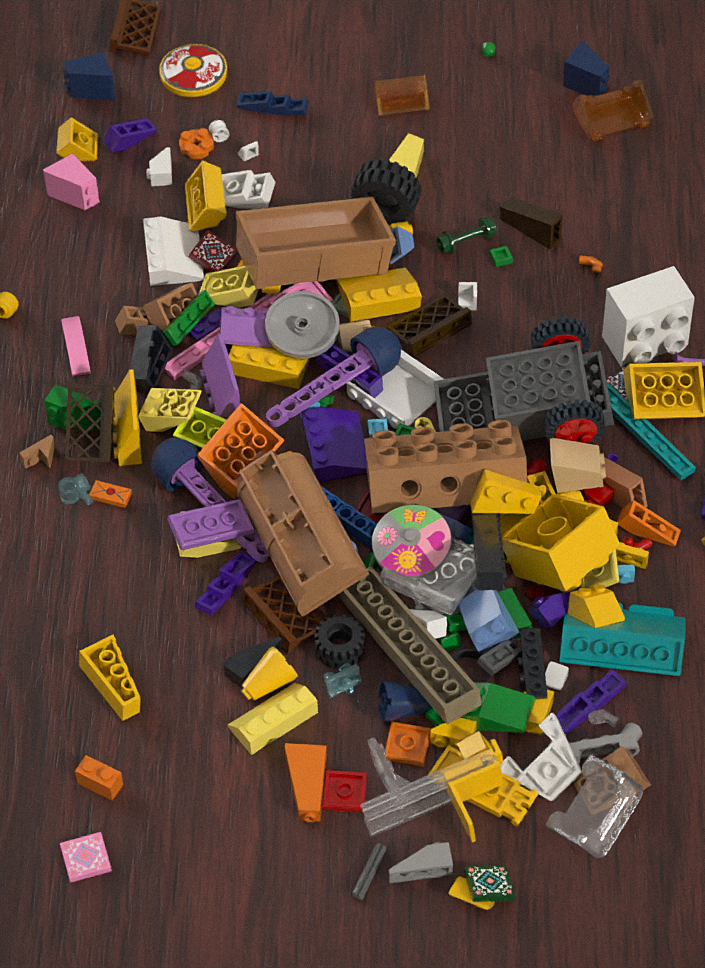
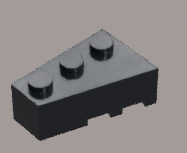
M157 325L138 326L129 369L134 370L136 392H147L151 388H156L173 351Z

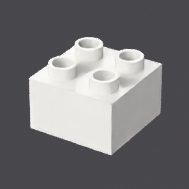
M674 266L607 288L602 337L621 368L629 364L648 363L653 357L667 352L669 354H675L676 351L679 353L688 345L695 297Z

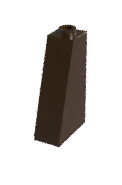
M513 197L507 202H503L500 206V219L549 250L561 240L563 215Z

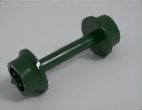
M481 217L478 220V228L451 237L449 232L444 231L442 235L436 238L437 247L442 254H453L455 252L454 244L480 234H482L485 240H490L492 236L497 234L494 220L491 217L486 219Z

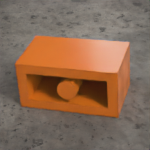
M87 755L75 770L77 784L112 801L123 786L120 771Z

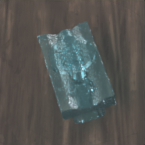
M346 663L341 666L340 672L336 674L328 672L323 676L327 693L330 697L345 690L348 694L354 692L353 686L362 682L357 664L351 666Z

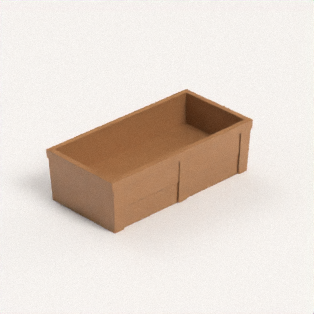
M373 197L236 211V247L256 289L365 275L387 274L396 239Z

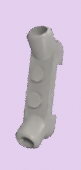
M627 723L618 735H604L596 739H583L579 742L568 743L578 764H580V759L610 754L621 746L625 747L635 756L640 752L638 741L642 736V730L635 723Z

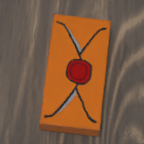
M96 480L90 491L89 499L126 508L132 495V489Z

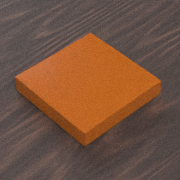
M391 722L383 760L424 767L432 728Z

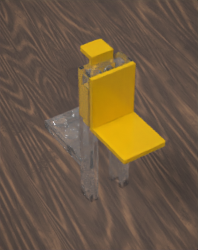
M375 737L367 740L371 759L387 793L360 804L361 810L366 817L364 821L371 837L452 802L471 842H475L473 823L462 802L503 785L500 764L503 763L502 752L495 739L490 740L492 748L411 783L394 773L390 760H387L385 756L386 752L382 743L378 744Z

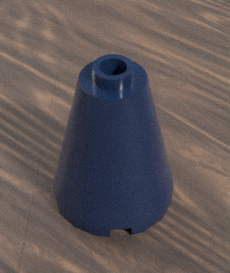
M389 681L380 683L378 698H381V704H378V711L381 721L389 722L426 713L432 709V706L415 687Z

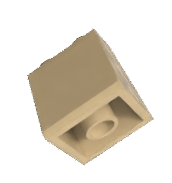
M556 438L550 439L551 467L557 493L604 487L603 479L606 478V470L602 465H605L604 453H600L598 445Z

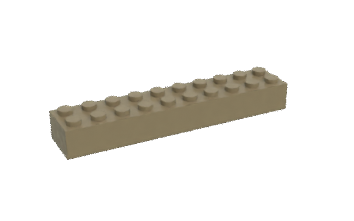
M371 566L366 568L369 575L339 593L340 600L446 724L482 705L480 689Z

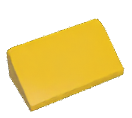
M458 877L449 891V895L486 910L493 907L495 902H473L467 881L463 877Z

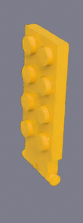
M448 745L428 774L427 780L447 790L442 774L468 763H463L458 754L459 750ZM502 773L503 785L466 800L499 818L501 815H504L511 819L513 825L518 826L527 813L524 807L530 808L539 793L535 789L529 791L521 787L519 781Z

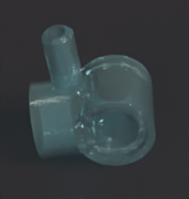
M82 473L73 478H64L59 482L58 487L62 502L73 504L81 497L87 505L92 504L93 499L87 493L90 490V485Z

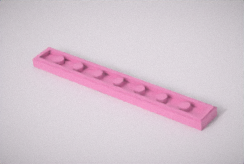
M267 294L248 308L255 310L269 309L268 300L277 294ZM220 327L168 361L164 372L173 380H176L201 363L215 338L220 334Z

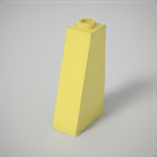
M408 133L390 158V162H398L399 165L406 166L409 171L415 174L416 178L424 152V139Z

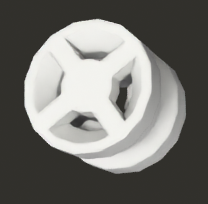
M216 120L209 125V132L212 134L214 141L222 142L229 137V131L223 121Z

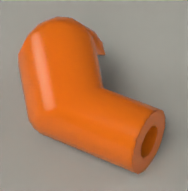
M580 255L579 264L592 266L593 272H601V267H603L601 261L594 257Z

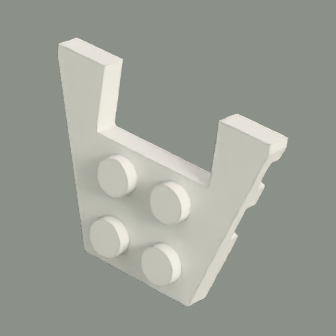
M551 713L539 727L553 742L524 771L510 756L500 764L502 773L516 779L530 790H537L539 795L553 801L582 771L556 715Z

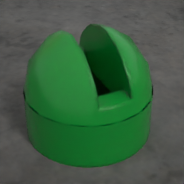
M491 42L484 43L482 45L483 55L485 57H492L495 54V45Z

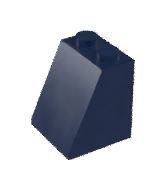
M581 41L565 61L563 86L597 101L606 96L609 90L607 86L610 78L609 66L585 42Z
M103 52L64 62L65 69H62L64 79H66L64 86L66 92L69 91L72 98L115 100L113 76Z

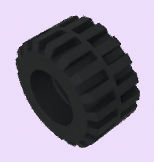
M336 614L333 615V618L326 617L325 622L321 621L319 627H316L314 634L315 652L319 661L322 660V664L325 666L329 664V668L332 669L334 667H338V669L346 667L347 669L351 667V664L356 665L358 660L362 659L365 652V633L363 626H360L358 620L354 621L353 617L347 618L344 614L342 616ZM340 638L349 641L344 645L331 643V641Z

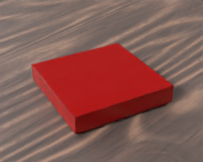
M326 770L322 810L364 813L367 773Z

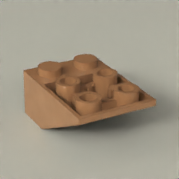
M623 746L573 781L574 786L592 815L635 797L651 785L631 752Z

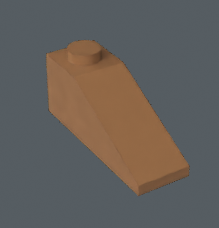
M123 306L115 320L119 333L136 336L138 326L153 325L149 322L142 307Z

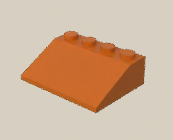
M241 403L197 454V457L218 486L231 498L235 499L238 496L237 488L243 479L239 471L270 450L275 452L284 442V439Z

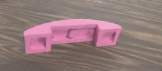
M79 316L61 319L72 377L90 374Z

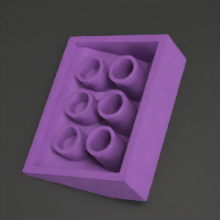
M221 333L217 335L202 361L203 369L200 370L201 380L206 382L204 389L206 395H210L208 402L210 409H214L212 414L227 420L240 405V397Z

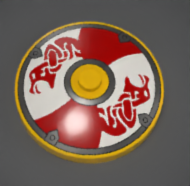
M198 44L184 45L170 51L163 58L159 69L160 79L169 91L185 97L204 96L214 92L224 83L227 77L226 60L220 52L209 46Z

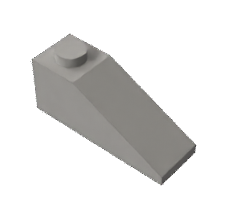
M435 842L432 845H427L389 869V883L453 875L449 842Z

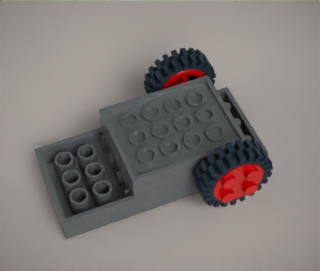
M560 316V320L552 317L551 322L546 319L544 320L545 324L539 323L538 328L535 327L533 332H531L532 350L486 358L487 372L434 381L440 432L450 431V427L455 424H469L473 429L488 428V424L492 421L506 420L511 425L518 426L522 441L547 437L549 442L551 438L586 444L587 442L590 444L595 443L594 439L598 441L600 436L604 435L605 426L614 425L601 351L588 353L591 344L587 325L583 321H579L578 318L573 320L572 316H568L567 320H565L564 316Z

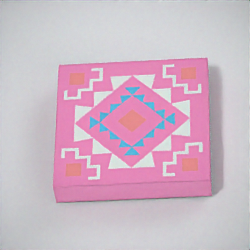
M101 832L60 843L70 883L112 871Z

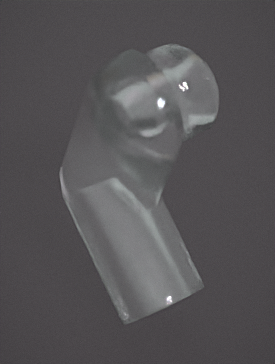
M187 370L183 372L182 379L192 383L190 389L200 390V387L203 385L201 378Z
M604 709L593 711L588 716L592 724L606 722L615 727L619 722L618 717Z

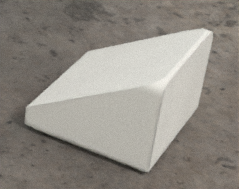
M257 141L240 149L238 155L243 161L259 155Z
M550 661L545 673L546 686L561 691L567 679L569 668Z

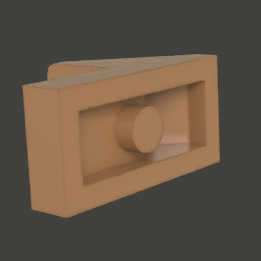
M49 435L19 453L21 464L25 469L37 464L40 460L50 469L55 452L53 436Z

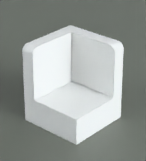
M459 282L458 304L462 308L477 309V282Z

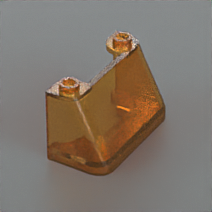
M641 80L633 81V86H623L621 90L595 97L590 95L587 98L586 95L577 96L572 104V109L588 139L596 141L608 134L638 126L643 128L650 125L654 115Z

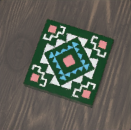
M506 865L465 866L464 874L473 902L515 900V891Z

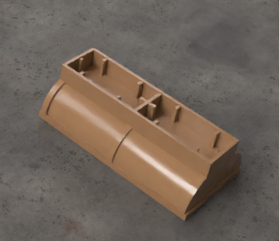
M270 450L239 471L243 479L237 488V495L302 616H305L369 575L368 570L303 455L291 452L277 456Z

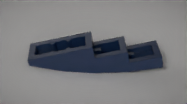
M272 91L240 93L236 106L237 108L266 114L306 115L309 101L307 98L291 99L289 94L273 95Z

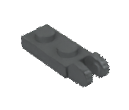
M513 637L506 642L503 641L480 656L477 663L492 676L516 660L518 656H521V646L515 650L512 648L517 642Z

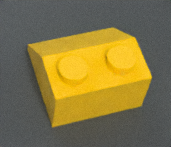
M72 117L58 128L57 154L64 158L73 154L79 161H95L97 159L98 133Z
M595 584L593 587L579 588L577 591L570 592L568 615L594 628L624 621L625 616L613 591L605 588L604 585Z

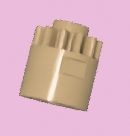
M370 320L339 324V348L349 355L353 354L350 341L362 331L371 328Z

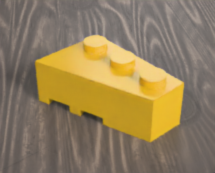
M484 469L470 505L472 513L534 514L542 496L539 486Z

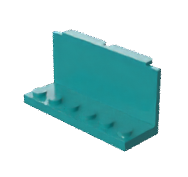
M619 603L625 616L624 621L594 628L568 615V612L565 614L559 662L674 676L681 675L685 643V618L675 617L674 611L671 608L632 604L629 610H624L623 605Z

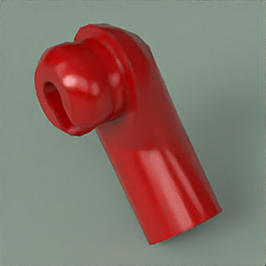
M630 537L623 539L625 545L643 550L652 546V541L648 537L638 543L633 542V539Z

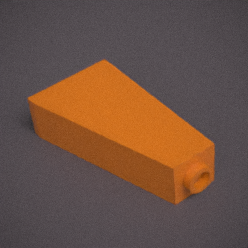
M285 743V757L299 820L306 822L321 821L327 748L324 745Z

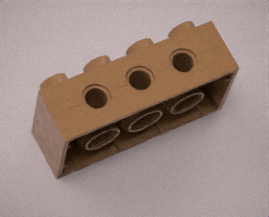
M506 420L492 421L488 424V428L473 429L469 424H455L450 427V431L434 432L432 428L419 427L413 429L411 435L396 436L393 431L384 430L374 433L373 438L364 439L372 514L390 512L401 506L415 504L428 508L470 505L484 469L527 482L526 455L518 426L511 425Z

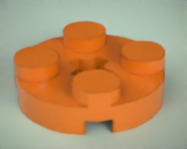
M205 128L184 131L181 133L179 140L180 151L184 156L185 154L189 155L191 159L205 158L209 155L211 149H214L213 137Z

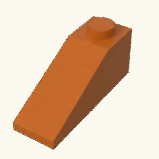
M635 500L622 508L617 520L618 525L631 534L644 538L648 537L650 540L673 547L676 545L681 532L680 529Z

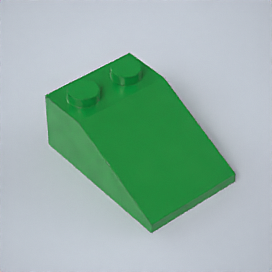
M56 384L44 400L48 424L66 430L68 389ZM72 391V397L77 402L84 396ZM86 397L79 405L87 412L94 403ZM78 406L71 412V416L76 421L84 415V412ZM95 407L89 413V416L96 422L101 417V411ZM87 416L79 422L83 429H88L94 424ZM76 425L71 430L81 429Z
M474 683L480 689L482 705L461 716V718L477 721L476 730L525 731L536 700L535 696L492 683Z

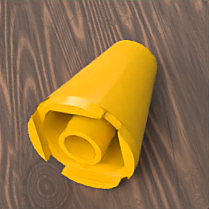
M271 647L242 683L243 689L241 692L248 700L252 698L255 701L295 680L298 675L293 667L285 661V657L275 647Z

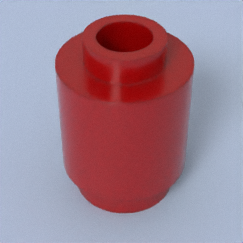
M542 459L533 460L527 466V476L543 471L547 474V463Z

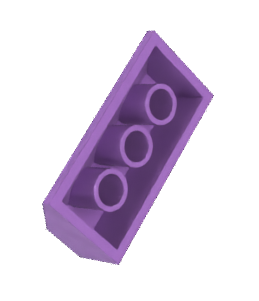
M233 306L222 307L220 334L222 333L224 343L273 347L267 338L265 319L269 309L255 310L253 308L239 309Z

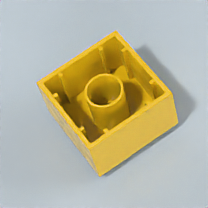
M556 494L549 496L537 506L534 514L526 515L502 535L503 550L516 577L550 586L562 592H569L578 588L582 583L581 578L592 569L605 565L609 560L608 555L620 546L603 506Z

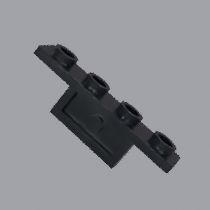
M521 629V656L517 657L518 668H522V673H519L520 686L524 685V692L535 696L536 699H547L540 629Z

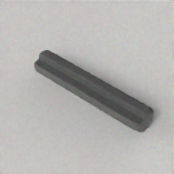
M380 843L375 845L352 892V896L355 899L362 900L386 853L385 845Z

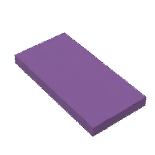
M240 499L168 515L167 518L181 551L254 533V528Z

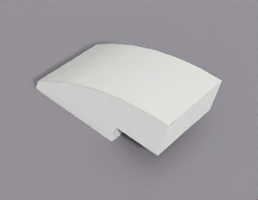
M252 170L221 174L225 206L246 209L268 208L275 181L270 173L254 175Z

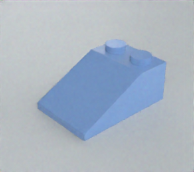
M477 589L458 602L468 633L478 652L487 653L503 641H507L519 633L517 626L496 590Z

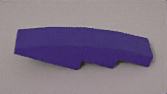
M242 551L219 570V576L207 586V592L195 602V608L212 616L240 586L257 561Z
M612 669L599 682L596 680L583 693L580 691L556 714L563 732L567 734L601 709L627 686L626 681Z

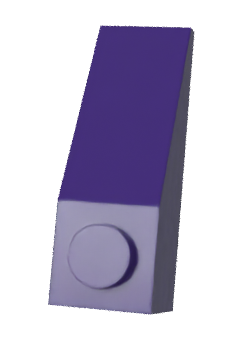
M148 118L111 125L103 142L112 153L123 151L156 133L157 129Z
M579 588L545 597L540 596L532 602L533 606L528 611L541 628L553 627L568 612L570 592L577 591Z

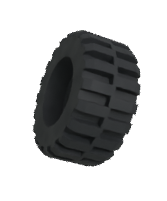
M376 159L374 162L371 160L360 167L350 194L351 199L373 197L387 224L390 225L391 223L405 222L413 216L422 188L418 178H415V174L409 171L406 166H401L398 162H390L387 159L384 161Z

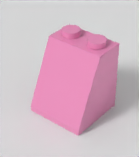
M73 154L43 169L46 190L49 196L83 210L99 203L96 177Z

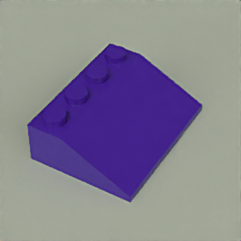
M317 407L301 412L313 471L318 482L367 473L365 440L358 411Z

